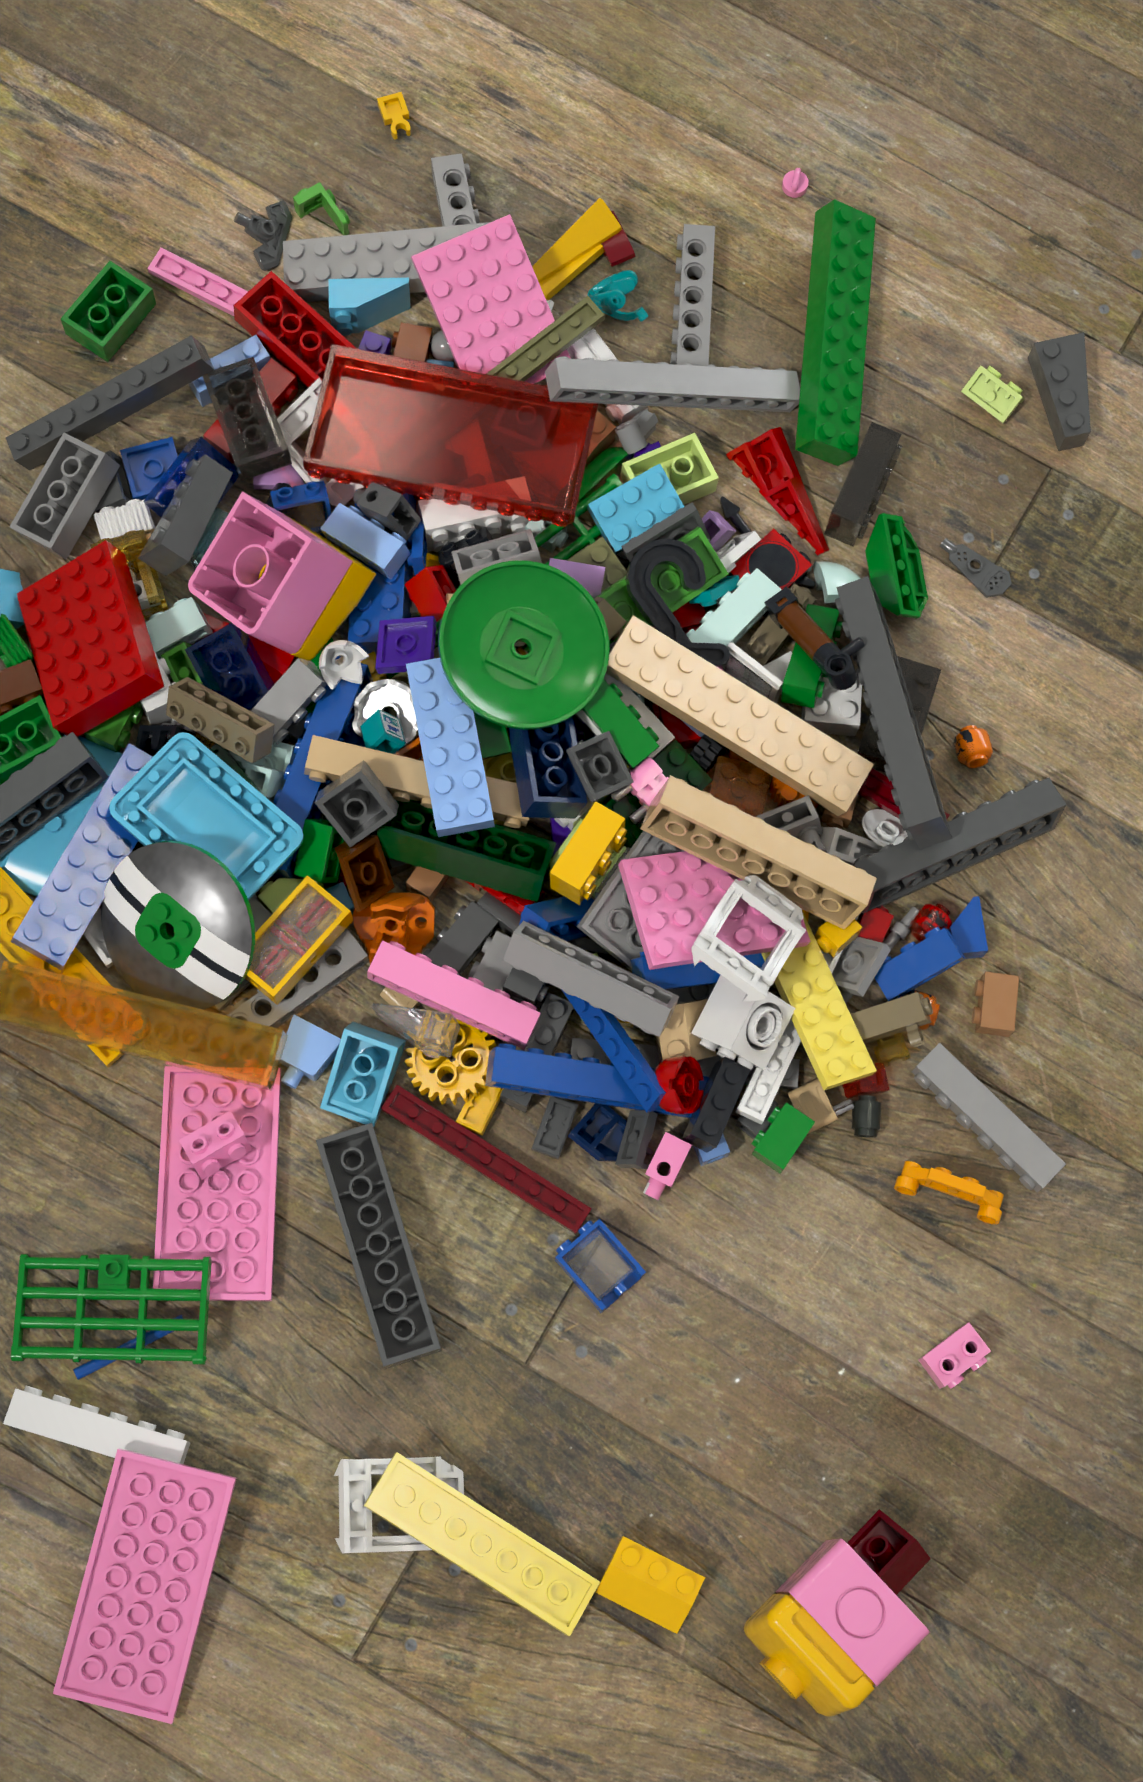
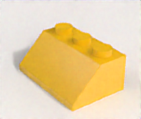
M622 1536L595 1593L677 1634L693 1606L705 1577Z

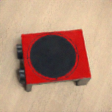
M772 529L735 563L736 567L727 576L739 575V579H741L747 572L751 575L758 568L778 587L784 589L785 587H791L801 576L805 575L808 577L812 564L804 552H798L792 546L790 539L785 534H779L775 529Z

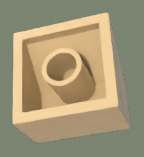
M708 999L676 1004L668 1025L660 1037L656 1036L659 1063L667 1058L682 1055L686 1057L692 1056L696 1060L717 1056L716 1050L714 1052L700 1045L701 1039L691 1033Z

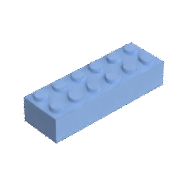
M440 658L406 664L438 837L495 827L473 710L457 696L444 674Z

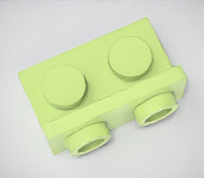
M990 365L987 369L980 366L961 392L1004 424L1019 403L1025 400L1020 395L1023 390L1011 381L1008 385L999 379L1002 374Z

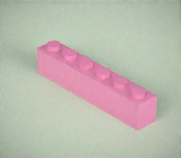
M381 942L367 971L368 979L525 1050L541 1014L536 1011L537 1008L533 1004L526 1001L518 1003L510 999L511 996L502 990L495 989L492 991L483 987L484 983L476 978L469 977L466 979L457 975L458 972L447 965L439 967L431 963L432 960L423 954L416 953V955L406 952V948L397 942Z

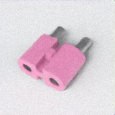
M650 757L645 758L629 772L634 783L611 794L615 802L620 801L629 792L633 796L636 795L640 800L639 803L642 806L629 816L634 824L646 816L651 801L668 779V777L666 778L662 774L663 770Z

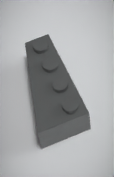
M1082 332L1036 342L1029 353L1028 361L1057 449L1062 451L1084 446L1091 432L1085 334Z
M206 454L198 460L193 459L188 464L185 470L187 475L177 486L173 499L138 559L164 576L190 561L232 476L231 471Z

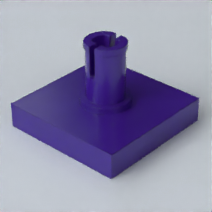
M434 616L380 620L375 666L378 674L407 672L406 664L434 659L437 625Z

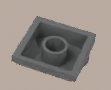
M610 731L566 750L591 802L634 783Z

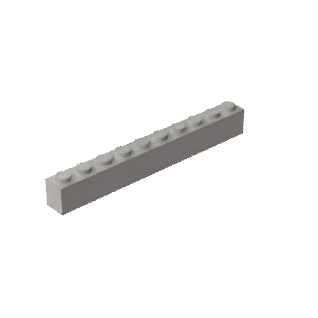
M563 356L555 358L545 371L550 401L791 412L799 404L800 398L797 371H786L783 368L766 370L761 367L751 369L739 368L738 366L716 367L712 364L705 366H693L690 363L674 365L666 362L644 363L639 360L619 362L617 359L607 361L594 360L593 358L570 359Z

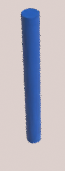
M181 1314V1315H179V1316H177V1317H175V1318H173V1319H184V1318H183V1316H182V1314ZM150 1330L146 1332L145 1346L174 1331ZM137 1337L116 1348H136ZM90 1360L73 1369L79 1380L117 1360Z

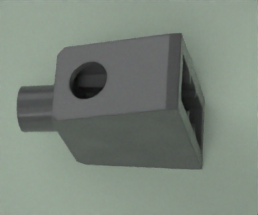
M370 483L366 490L359 488L354 494V502L369 520L375 519L384 526V530L391 534L393 532L399 534L406 542L421 521L402 494L377 483Z

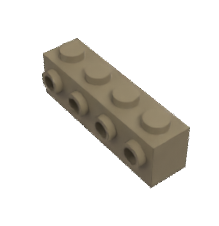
M189 677L169 686L166 709L168 717L251 763L271 753L275 724Z

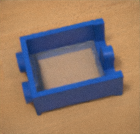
M324 480L270 491L274 509L326 538L320 528L331 515V508Z
M599 1219L595 1223L590 1220L578 1230L580 1236L576 1240L571 1242L568 1239L556 1249L558 1255L555 1257V1262L559 1264L601 1314L645 1275L646 1271Z

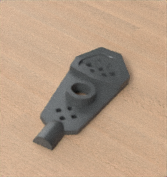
M947 538L940 544V547L949 553V561L986 598L1003 595L1011 586L1009 571L995 565L964 544L954 545ZM976 561L979 563L980 568L973 569L970 563Z

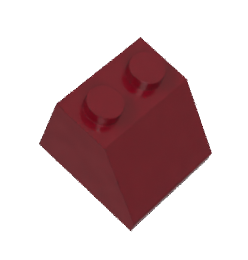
M880 1509L847 1542L896 1595L931 1559L917 1539Z

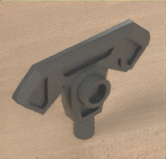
M280 201L266 207L269 219L256 215L247 217L239 212L234 218L235 223L245 227L244 231L263 244L253 251L258 265L263 271L279 266L283 252V241H286L292 220L291 212L285 201Z

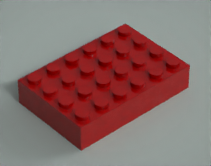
M107 540L17 593L54 729L66 736L73 732L78 737L165 687L126 556Z

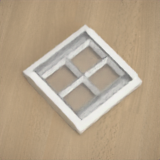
M730 642L727 646L730 653L729 660L722 665L724 672L774 703H777L782 691L783 681L733 642Z

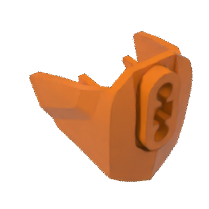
M386 893L361 912H356L354 909L352 915L354 927L360 940L364 943L370 965L382 941L390 943V941L397 942L406 948V952L416 955V953L421 954L423 948L434 937L435 907L427 897L420 894ZM418 917H423L427 921L421 922L418 920Z

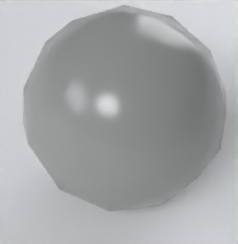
M442 330L434 334L430 342V351L436 360L454 362L455 360Z

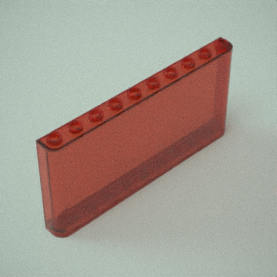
M332 344L303 458V467L309 476L317 479L326 477L335 479L342 484H361L366 488L370 483L374 482L402 495L405 493L412 494L423 500H443L449 505L463 504L479 511L488 509L497 511L504 516L519 515L524 516L530 521L544 520L552 522L556 526L565 527L573 523L575 519L599 404L550 401L547 386Z

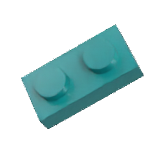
M739 575L725 576L694 597L689 603H701L702 607L716 604L718 598H722L728 591L731 592L738 587Z

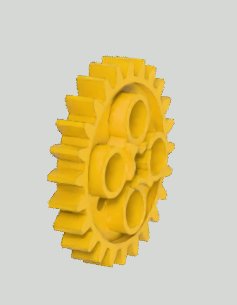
M437 1015L435 1018L436 1024L432 1025L426 1020L427 1029L425 1031L419 1028L416 1029L420 1037L418 1039H409L414 1048H406L405 1050L411 1056V1058L405 1060V1064L407 1067H412L406 1072L409 1078H414L411 1081L414 1088L420 1086L419 1092L422 1096L429 1092L428 1097L430 1101L433 1102L439 1096L442 1105L446 1103L447 1098H450L453 1105H456L458 1097H462L464 1102L467 1103V1094L472 1093L475 1097H478L476 1090L478 1087L487 1089L484 1080L487 1074L489 1051L497 1045L495 1040H489L492 1035L460 1020H453L449 1015H446V1021H442ZM456 1035L463 1036L459 1043H449L452 1037ZM473 1044V1047L468 1048V1045ZM429 1052H439L435 1059L426 1060ZM451 1055L456 1058L453 1062L447 1059ZM469 1058H478L475 1065L465 1066V1062ZM445 1074H454L451 1081L447 1083L441 1082V1078Z

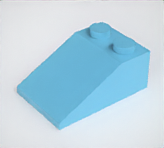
M409 277L328 279L331 325L343 336L360 333L411 309Z
M356 1022L350 1023L344 1028L320 1108L365 1125L372 1123L374 1127L399 1066L406 1040Z

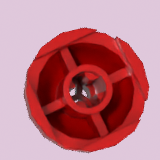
M684 1055L670 1057L660 1062L654 1071L660 1086L666 1092L659 1104L660 1108L674 1114L696 1112L700 1107L704 1090H699V1081H704L700 1064L694 1057H686Z

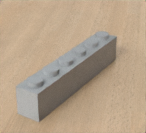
M524 920L513 932L503 961L511 964L515 969L532 974L540 981L550 983L562 989L566 994L581 998L589 1002L591 1006L603 1009L615 1015L619 1020L632 1023L640 1027L644 1032L660 1037L668 1025L680 997Z
M941 1043L913 1069L912 1073L915 1075V1081L924 1089L929 1088L936 1095V1101L943 1108H950L957 1115L956 1120L961 1126L974 1131L978 1135V1142L986 1149H992L999 1156L998 1160L1008 1170L1013 1169L1020 1176V1182L1031 1191L1034 1189L1036 1192H1039L1066 1165L1059 1156Z

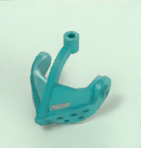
M631 270L613 274L598 282L588 291L587 296L591 298L603 313L613 318L624 321L638 318L642 322L649 316L643 307L633 312L618 311L626 303L625 295L632 291L638 283L637 275Z

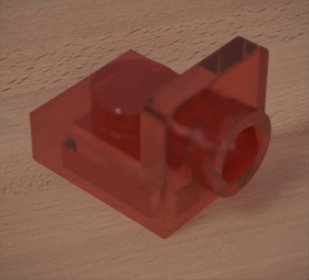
M873 1063L877 1070L873 1075L843 1084L845 1097L853 1098L860 1094H875L889 1091L884 1063Z

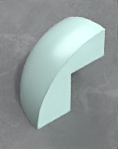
M815 561L813 564L816 589L823 590L825 603H833L835 599L839 598L836 587L861 579L852 570L837 563Z
M282 742L279 744L274 743L271 753L254 763L246 761L228 750L267 798L275 796L279 789H283L286 781L284 780L285 770L289 763L293 764L296 756L294 754L295 746Z

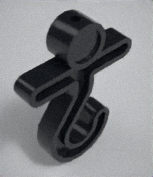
M669 538L652 541L639 549L628 564L625 580L628 595L648 624L716 667L727 663L730 653L724 644L692 643L680 627L676 617L651 583L650 577L653 568L658 564H669L678 571L681 585L686 591L695 592L705 584L706 576L703 562L696 551L682 541ZM613 642V643H611V644L609 645L610 651H611L612 647L614 646L615 642Z

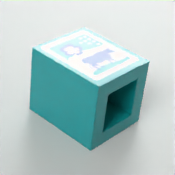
M378 709L360 726L366 748L395 754L406 744L400 719Z

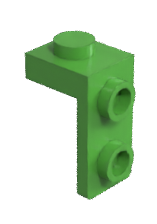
M320 182L310 188L300 190L293 197L295 212L300 219L323 206L342 235L349 234L348 224L350 220L347 213L343 209H338L334 195L329 189L325 190Z

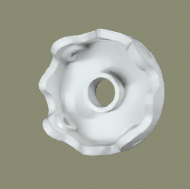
M383 679L367 684L354 701L355 717L352 726L355 733L363 738L360 726L378 709L384 711L387 706H391L396 710V717L400 719L406 741L404 746L411 743L419 733L410 685L396 679Z

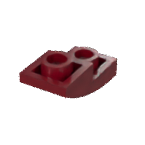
M611 211V212L613 213V215L615 216V218L617 219V221L619 222V220H618L617 216L615 215L614 211ZM623 227L619 233L601 243L604 255L611 267L636 257Z

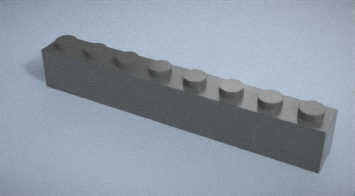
M191 335L6 437V441L14 461L28 470H32L49 459L63 433L83 442L214 370L205 346Z

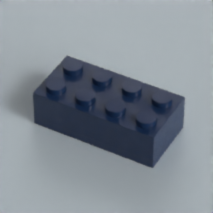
M573 716L566 721L546 728L514 729L508 727L522 817L575 819L586 806L587 797L566 751L577 745Z

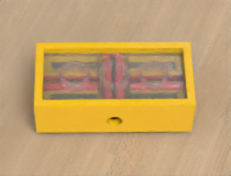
M307 875L255 933V950L245 979L278 1005L352 923L351 911Z

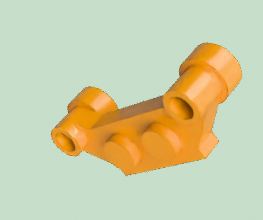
M905 1161L901 1176H897L894 1189L905 1195L915 1196L919 1185H923L979 1205L977 1218L980 1221L993 1225L999 1224L1002 1215L1000 1208L1004 1197L1002 1193L995 1190H987L986 1186L980 1185L979 1181L974 1178H960L951 1175L952 1172L946 1168H921V1165L915 1162Z

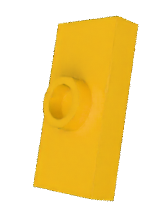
M487 1086L485 1090L478 1087L476 1089L478 1097H475L472 1093L469 1094L468 1102L464 1104L456 1122L466 1129L483 1136L500 1102L502 1088Z

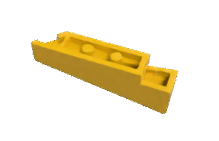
M599 198L532 266L546 300H550L602 255L604 249L601 243L622 230L621 225L603 199Z

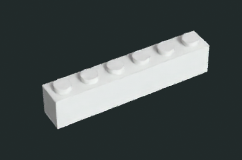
M25 1386L24 1391L15 1389L3 1423L113 1458L116 1456L117 1449L120 1448L184 1464L190 1442L183 1440L185 1436L183 1433L170 1429L167 1430L166 1434L155 1431L157 1425L139 1420L138 1426L127 1423V1416L111 1412L110 1416L107 1417L98 1414L100 1408L82 1403L81 1408L70 1405L71 1399L54 1394L51 1400L41 1396L42 1390L30 1386Z

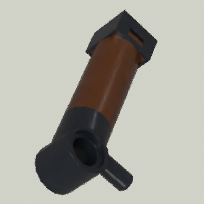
M785 587L764 602L770 618L780 629H785L828 677L833 688L846 690L855 684L857 674L850 656L865 646L861 638H856L840 650L800 606L798 598L788 587Z

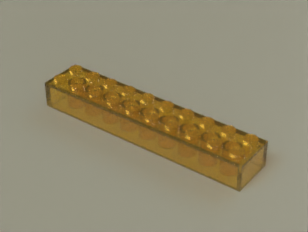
M6 960L3 961L0 971V1023L269 1091L273 1090L288 1036L281 1029Z

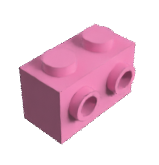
M231 1111L179 1140L201 1180L217 1173L219 1169L235 1160L241 1159L245 1154L253 1150Z
M967 1323L918 1361L939 1389L946 1385L952 1389L965 1379L962 1376L963 1372L969 1368L974 1372L985 1364L987 1359L984 1356L990 1353L991 1350L972 1325ZM943 1363L947 1366V1371L943 1368Z

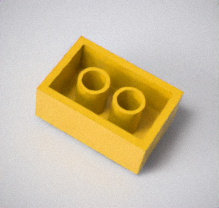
M595 801L551 869V889L578 905L582 903L584 898L589 900L597 887L594 884L599 875L604 876L612 863L609 861L614 851L619 853L627 840L624 837L627 832L625 829V818Z

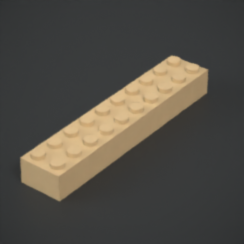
M634 615L627 622L609 652L606 674L804 796L809 795L811 800L837 816L847 812L874 765Z

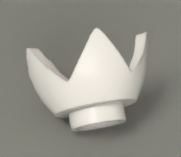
M337 640L328 644L322 651L319 658V669L325 682L332 690L341 679L362 684L361 661L368 658L369 655L360 646L351 641ZM342 655L339 659L335 660L337 656Z

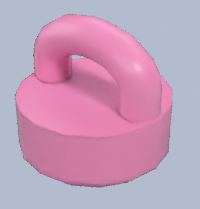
M796 168L785 174L782 189L789 197L798 198L803 196L808 188V178L801 172L800 168Z

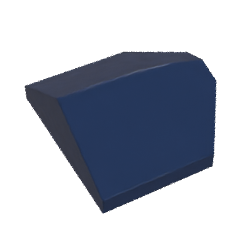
M595 1103L569 1133L568 1137L597 1161L616 1162L627 1121L609 1106Z

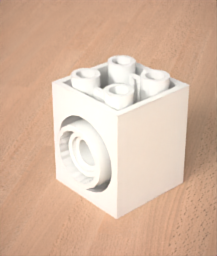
M720 975L691 1033L701 1039L699 1044L714 1052L716 1048L719 1049L717 1055L720 1057H727L731 1060L737 1058L736 1063L752 1070L753 1066L765 1070L796 1008L769 991L764 1000L742 1002L746 993Z

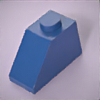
M979 896L972 898L949 928L951 935L966 959L984 957L988 951Z

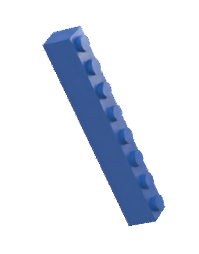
M499 1044L498 1047L489 1051L485 1086L644 1110L612 1062L610 1065L600 1064L599 1059L590 1057L583 1058V1061L572 1059V1055L566 1053H555V1056L544 1055V1050L528 1048L527 1052L516 1050V1046L511 1044ZM703 1076L704 1081H699V1090L704 1089L709 1077ZM660 1106L653 1111L659 1114L691 1118L693 1114H674L665 1111Z

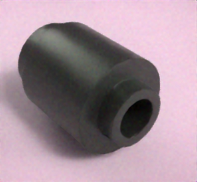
M860 1095L858 1100L852 1103L854 1108L852 1109L851 1129H854V1136L876 1138L877 1131L880 1130L881 1102L876 1101V1096Z

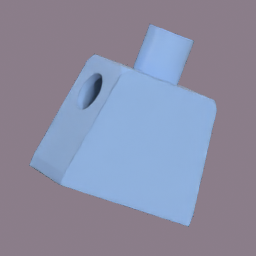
M293 1015L278 1056L279 1062L288 1067L281 1082L296 1089L303 1076L316 1081L336 1057L341 1039Z

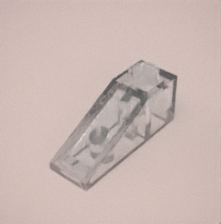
M373 1003L372 1009L380 1021L426 1056L431 1058H439L440 1056L451 1057L460 1029V1025L453 1014Z

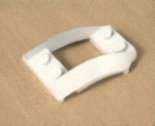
M318 378L262 433L278 447L277 450L293 466L305 483L324 480L329 503L337 506L339 503L346 505L354 497L356 490L367 485L381 471L376 445L351 411L321 378ZM328 408L362 449L329 482L326 481L314 463L295 442Z
M756 875L746 876L744 880L740 881L735 879L691 947L694 967L701 960L712 970L730 981L735 987L744 991L746 995L742 1002L764 1000L787 958L806 932V929L801 925V921L804 918L802 909ZM740 898L785 930L761 969L716 937Z
M441 1457L407 1458L464 1495L463 1471L456 1466L448 1464ZM392 1458L340 1460L334 1476H339V1538H335L342 1553L432 1550L410 1535L372 1537V1511L363 1505L372 1492L371 1475H382Z

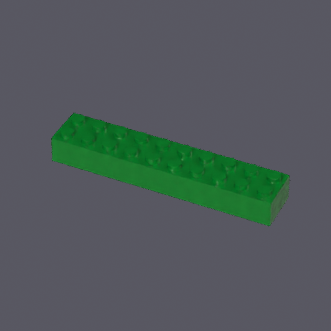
M834 199L815 212L795 450L839 466L858 456L876 218Z

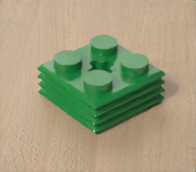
M1 614L0 659L4 663L5 668L31 659L37 671L32 652L6 615Z

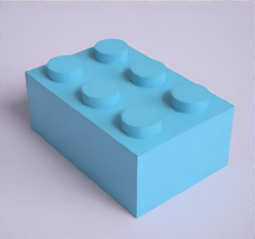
M659 463L589 503L587 509L603 538L616 555L623 551L621 546L629 542L630 539L637 537L650 529L654 524L671 516L678 509L683 508L684 505Z

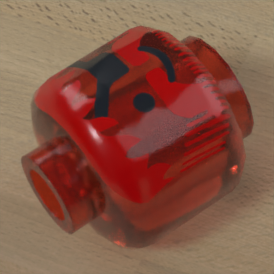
M939 903L936 905H923L911 920L912 936L921 942L926 939L924 935L936 927H939L940 930L943 928L949 930L952 925V920L949 917L950 911Z

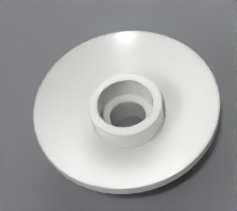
M883 809L870 810L862 819V826L866 834L882 847L889 844L895 846L902 843L908 837L906 830L904 831L900 820Z

